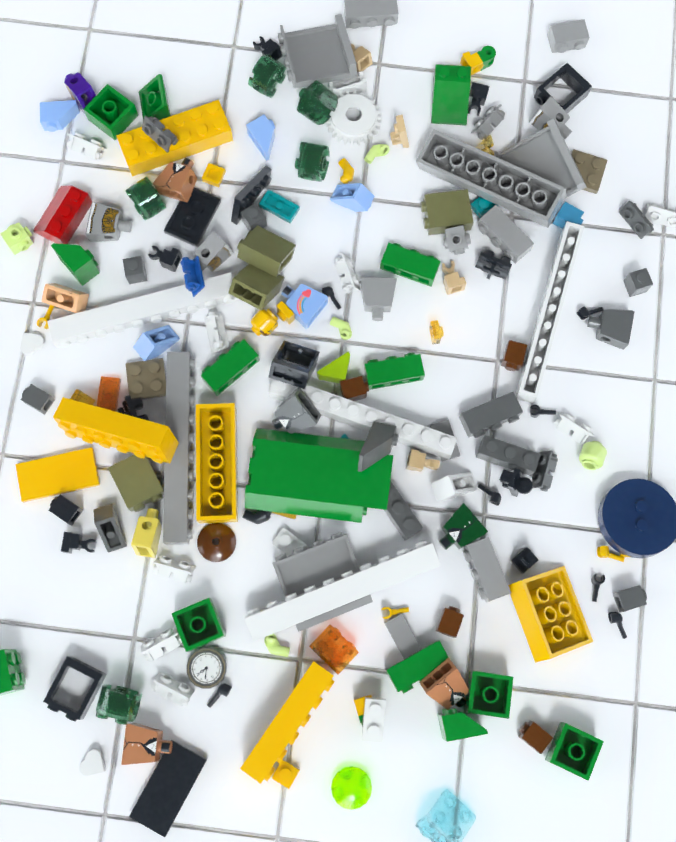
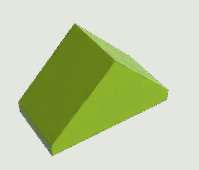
M349 351L318 370L317 378L340 384V381L346 380L350 363Z

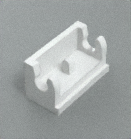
M363 71L358 72V76L335 84L328 82V90L333 103L334 97L339 99L340 94L346 95L347 91L350 94H353L354 91H356V94L367 92V80L363 78Z

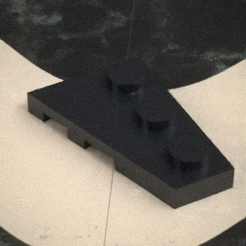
M265 166L234 197L231 222L237 225L242 219L241 211L250 207L263 189L270 184L272 179L270 177L271 168Z

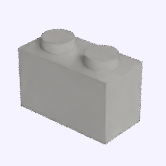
M585 19L552 24L547 34L552 53L581 50L586 48L590 38Z

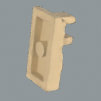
M403 114L395 116L397 123L393 124L395 132L390 133L392 145L402 143L403 148H409Z

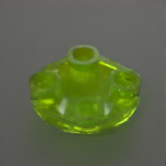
M354 766L343 767L332 780V796L341 807L350 810L358 809L365 805L371 797V779L361 768Z

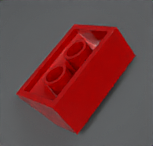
M72 185L60 186L33 232L54 243L68 244L91 207L92 200L89 194Z

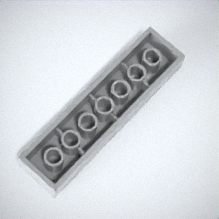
M433 129L416 160L420 170L462 189H468L470 193L549 228L566 197L565 187Z

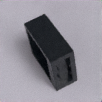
M566 63L537 88L534 98L539 105H543L551 96L546 90L561 78L577 93L563 106L557 102L569 113L589 95L592 85L571 65Z
M284 340L271 362L268 378L305 389L316 368L320 352ZM283 360H287V361H290V362H293V363H296V364H299V365L308 367V369H307V368H304V367H301V366H298V365H295V364H292V363H289V362H286V361H283Z
M67 656L43 702L48 704L47 708L58 713L60 710L66 713L65 717L71 721L83 720L107 674L73 656ZM70 667L94 679L78 711L53 699Z

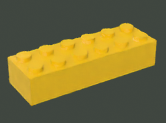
M219 99L159 120L165 126L164 130L169 129L178 139L176 145H170L168 153L146 135L142 127L116 135L132 177L233 141L232 131Z
M64 397L53 416L54 420L58 423V427L63 429L65 435L70 438H82L83 441L90 444L96 442L104 448L109 449L113 447L122 453L131 452L139 458L144 459L148 457L160 464L163 462L170 464L179 444L169 426Z
M235 403L196 404V521L199 524L238 522L237 409Z
M312 662L240 769L260 784L263 780L268 781L275 771L273 765L276 761L280 764L287 753L285 749L287 744L292 745L299 736L298 728L300 725L305 727L311 718V715L308 713L312 707L315 710L323 700L320 697L323 691L326 690L328 692L335 681L332 680L333 674L316 662Z

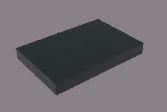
M194 187L188 202L179 201L163 230L164 233L198 247L221 203V199Z

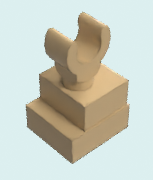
M351 44L357 72L364 71L373 64L371 52L363 46L355 49V45Z
M451 261V268H446L445 264L442 263V271L446 274L444 275L443 284L447 295L463 291L466 287L465 278H460L458 272L454 270V261Z
M411 449L406 469L421 472L426 467L438 470L440 461L425 459V453Z

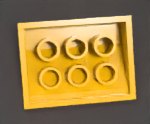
M565 566L508 585L535 663L552 659L593 642Z

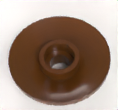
M212 523L204 527L199 533L197 547L200 554L206 560L222 562L234 553L236 537L232 529L227 525ZM218 538L220 540L219 544L213 545V539Z

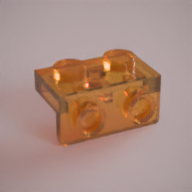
M331 624L309 646L337 675L359 653L355 645L347 641L341 635L339 629Z

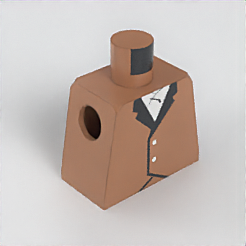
M184 158L181 164L170 162L153 182L158 193L162 196L188 202L197 181V177L191 169L194 165L193 161Z
M447 658L419 682L426 694L446 709L451 708L454 704L457 707H462L466 703L464 696L469 692V689L450 658Z
M126 723L121 765L157 762L160 760L161 753L171 754L173 743L172 741L162 740V730L137 723Z

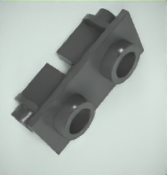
M144 116L142 130L168 153L170 145L177 144V136L169 129L164 130L165 126L156 117L151 116L148 118Z
M628 201L619 211L620 215L640 239H643L654 230V225L651 224L646 216H642L643 213L636 203Z
M552 450L540 452L541 455L537 468L532 476L533 488H540L544 492H548L553 480V476L548 474V471L555 472L558 462L557 455Z

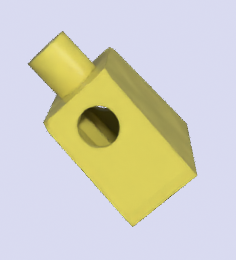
M149 508L146 517L139 516L131 542V546L138 556L156 558L162 530L158 519L159 511Z

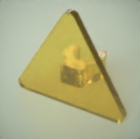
M489 135L475 148L494 156L493 150L489 149L494 146L492 136Z

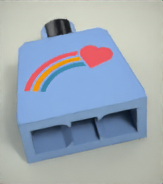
M300 284L296 290L287 285L281 295L288 299L285 304L294 313L295 319L306 330L328 304V296L304 284Z

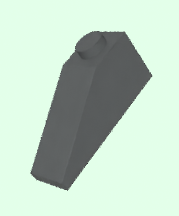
M373 422L359 454L358 471H364L391 453L393 446H397L398 443L397 426Z

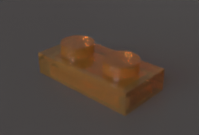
M101 376L97 407L117 412L121 385L120 378Z

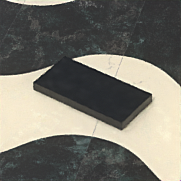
M171 740L173 743L171 754L164 753L129 815L133 820L164 838L167 836L207 761L206 758L174 740Z

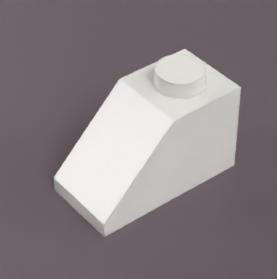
M471 472L448 475L431 483L437 502L449 500L477 490Z

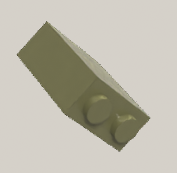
M468 189L424 194L420 207L421 212L425 213L423 226L424 229H427L428 236L445 234V229L462 225L465 227V231L472 229L474 222Z
M257 225L252 231L248 232L244 240L241 239L238 243L237 249L239 251L237 258L277 277L292 260L296 244Z
M248 264L233 278L228 294L262 311L280 292L285 277L280 274L274 277Z
M132 455L108 467L128 510L131 512H139L146 507V504L150 502L156 503L163 499L164 488L148 457L143 459Z

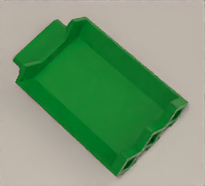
M257 428L252 443L253 453L248 469V485H246L245 509L362 523L363 515H367V508L387 510L393 455L388 454L360 472L358 471L359 454L365 441L304 433L291 434L287 431Z

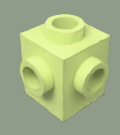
M19 222L10 225L7 230L0 233L14 255L27 250L34 244L30 239L33 235L27 226L23 228Z

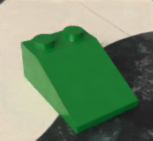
M435 65L432 124L467 125L471 66Z

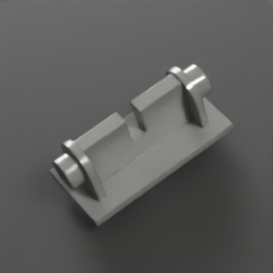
M502 105L491 106L485 112L486 116L483 119L480 118L474 124L475 128L471 131V134L477 132L479 139H486L494 130L490 124L497 127L504 120L505 112L499 110Z

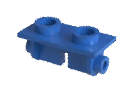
M196 256L193 260L183 257L180 264L183 273H186L184 275L185 287L195 297L205 287L199 257Z

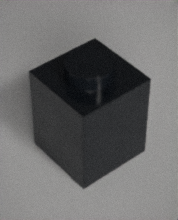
M60 494L51 501L48 511L72 526L83 512V509Z

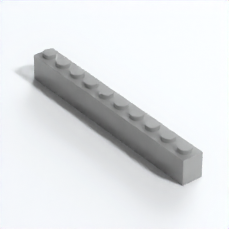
M190 351L167 352L165 425L169 426L179 444L170 464L165 462L163 543L166 545L189 544L190 539H193V528L190 527V520H193V508H190V500H193L194 493L193 489H190V481L194 480V471L191 469V462H194V451L191 450V443H194V432H191V424H194L195 417L194 413H191V406L195 405V396L192 394V387H195V376H192V369H195V358H192Z

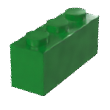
M388 242L381 260L380 269L432 287L441 261L434 256H426L420 254L417 250H409L403 248L400 244Z
M243 339L241 342H235L229 352L221 354L216 359L217 362L212 366L208 365L205 367L200 376L211 391L218 396L258 363L260 358L255 350Z
M407 353L404 357L390 356L386 360L378 361V359H373L364 364V373L369 390L422 381L425 377L421 354Z
M440 640L385 671L396 691H402L404 694L414 688L412 684L421 681L449 657Z

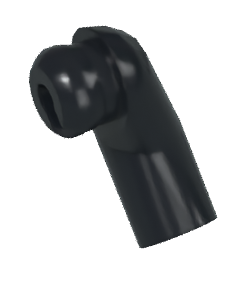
M246 509L242 518L255 524H261L271 518L272 512L259 511L254 513Z

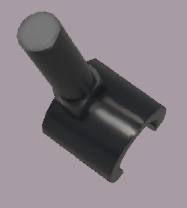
M332 287L322 288L321 292L330 297L338 310L342 307L336 300Z
M584 306L579 309L577 315L581 320H585L590 315L603 311L604 308L599 307L588 311Z
M535 404L530 407V409L538 410L536 414L530 413V416L533 418L544 414L556 415V410L540 409Z
M480 483L478 488L491 496L489 502L499 506L502 498L501 494L489 490Z
M597 573L591 578V582L594 585L592 601L597 602L600 585L605 582V575L601 576L600 582L596 580Z
M609 612V622L611 624L617 623L622 638H627L622 624V615L618 612Z
M226 683L221 684L207 706L211 708L221 695L227 697L232 686Z

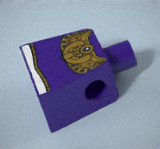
M79 72L74 75L68 74L65 77L64 84L72 99L76 100L79 108L85 114L83 109L94 99L96 94L92 86ZM81 95H86L87 100L85 101Z

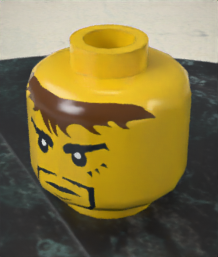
M270 309L259 310L251 318V324L253 325L251 329L258 336L261 334L269 336L278 327V317Z

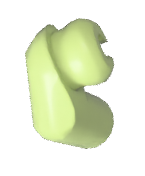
M387 144L373 145L364 157L365 162L371 164L375 157L387 155L390 151Z
M333 316L330 325L339 329L340 337L343 340L350 339L352 331L349 323Z
M274 633L265 637V645L271 654L284 657L289 656L290 647L281 646Z

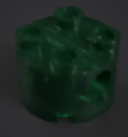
M268 54L262 55L252 70L254 76L253 78L249 77L248 86L266 97L273 98L277 90L275 87L278 83L282 84L286 77L284 74L286 67Z
M315 80L307 88H302L299 92L300 99L297 112L316 125L324 124L330 119V112H335L338 96L321 82Z
M301 142L299 147L300 156L295 160L298 178L322 182L326 177L329 167V161L326 159V156L330 157L329 147L322 144Z
M147 176L125 190L128 197L134 202L135 209L145 221L167 208Z
M103 685L96 707V717L101 719L114 718L116 723L127 725V722H134L137 718L143 694L117 685L116 688L111 689L112 685Z

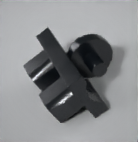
M489 249L481 252L475 267L488 273L486 278L489 280L491 275L506 280L512 266L510 264L511 259L506 256L498 259L494 257L495 253Z
M130 395L125 396V401L122 402L123 407L118 408V412L149 421L147 414L138 416L136 413L137 410L143 409L141 397L131 399Z
M514 468L513 472L503 469L499 480L502 482V487L509 489L512 496L517 497L518 492L520 494H528L532 491V481L527 477H523L520 469Z

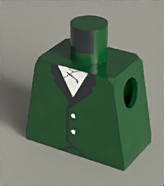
M463 503L441 528L446 535L438 542L445 550L453 544L460 550L484 536L488 530Z

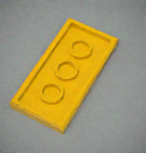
M92 447L15 464L21 502L23 503L100 486L94 449Z

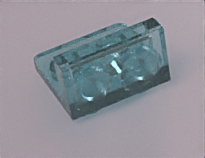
M446 789L441 793L428 814L419 819L415 826L431 842H462L474 824L476 815L452 792Z

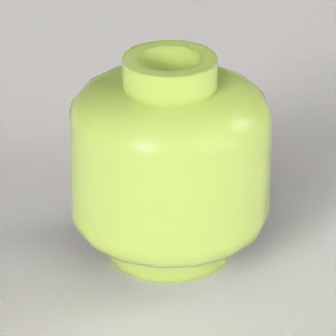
M598 441L587 442L582 447L579 461L588 470L599 469L604 464L607 450Z

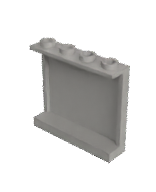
M342 14L335 15V24L284 33L283 25H280L281 33H278L279 44H283L281 45L282 56H286L284 64L286 69L289 68L287 76L289 82L292 81L294 88L357 77L356 61Z
M554 119L547 122L548 127L501 153L494 151L497 158L565 187V198L587 187Z
M338 532L330 536L331 540L324 542L321 539L313 542V547L305 549L303 546L293 550L294 554L288 557L286 553L275 557V562H272L284 596L295 592L297 595L304 593L303 589L315 585L316 588L322 586L323 581L332 577L334 580L342 578L341 574L352 570L353 573L359 571L360 568L348 540V535H342V532ZM367 595L296 624V628L299 632L372 603V597Z

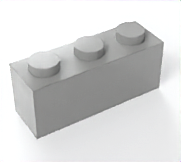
M344 0L346 28L392 26L398 23L397 0Z
M497 205L479 220L478 227L480 232L487 235L491 239L492 244L500 248L504 255L509 257L515 264L531 251L534 242Z
M489 537L466 545L463 554L465 560L470 562L472 566L470 572L474 581H478L480 586L478 592L481 599H485L487 603L511 594Z

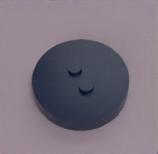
M646 479L622 481L614 486L600 503L598 509L600 531L607 543L623 555L630 556L631 558L653 557L667 549L676 539V503L672 496L655 482Z

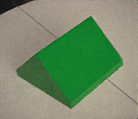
M158 74L138 92L143 120L144 116L148 118L151 116L156 117L158 121L171 116L163 76Z

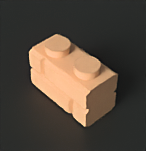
M57 283L45 284L42 302L79 313L86 310L89 294Z

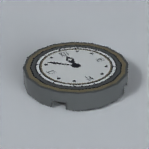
M201 648L189 657L186 673L189 680L195 686L202 689H210L219 685L225 678L227 663L224 656L218 650Z

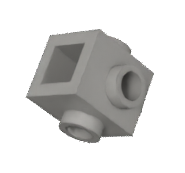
M462 225L445 229L446 238H443L445 249H449L451 253L454 252V255L465 253V249H469L468 244H471L470 234L466 233L465 227ZM460 238L459 243L455 244V240Z

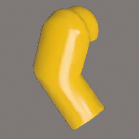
M343 158L338 163L344 170L340 180L343 184H348L349 181L353 180L354 169L346 158Z

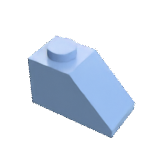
M76 100L40 102V123L44 131L55 132L56 130H63L80 113Z
M264 114L246 124L248 136L267 161L270 158L275 138V125Z
M362 183L339 184L336 186L330 200L352 211L363 212L368 211L375 196Z
M169 325L143 332L133 348L144 361L161 355L178 342L180 338Z

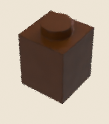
M509 340L505 347L501 366L505 367L508 371H519L523 365L527 344Z
M362 376L340 381L339 387L343 398L358 401L367 397L369 386L367 381H363Z
M453 606L443 608L435 631L451 638H456L464 617L460 613V609Z
M531 720L528 723L524 722L519 729L520 734L518 737L539 754L543 753L553 739L550 734Z

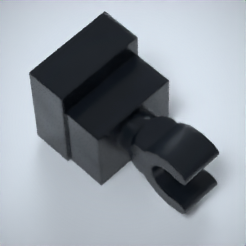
M260 36L261 43L253 41V46L255 50L262 51L265 64L271 66L282 57L280 46L272 39L265 42L264 38Z
M472 82L469 96L473 98L472 104L468 108V114H470L472 109H476L477 116H479L481 112L480 105L484 106L490 86Z
M153 245L152 249L157 251V253L154 255L148 254L151 260L159 259L163 268L176 272L183 257L180 250L172 248L171 251L164 249L162 252L157 246Z
M64 532L61 552L72 554V550L80 551V549H85L89 553H94L95 550L89 549L88 545L91 542L97 543L95 539L82 541V535Z
M526 547L510 561L521 574H524L539 559Z

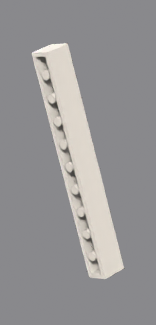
M567 221L562 229L517 388L516 398L519 400L534 403L538 398L585 226Z
M230 272L204 279L205 287L195 297H193L192 292L186 289L185 285L49 320L47 322L52 342L56 347L66 348L72 343H85L91 338H103L113 332L122 333L128 328H140L144 324L159 323L162 319L166 318L174 319L184 313L193 314L198 312L199 309H212L218 304L233 303L238 298L228 294L233 280L232 274Z
M273 379L268 392L271 398L284 401L299 387ZM309 385L302 389L322 416L368 432L373 422L397 426L396 434L399 435V443L438 457H444L448 460L452 455L457 437Z
M426 540L415 544L416 548L401 549L397 551V555L390 558L387 555L379 558V563L371 565L370 562L360 566V570L353 573L352 570L341 574L342 578L334 580L333 577L322 582V586L317 588L315 585L303 589L304 593L297 595L295 592L285 596L286 600L280 603L275 600L267 603V608L259 611V608L248 611V615L244 619L253 642L441 566L433 543H427Z

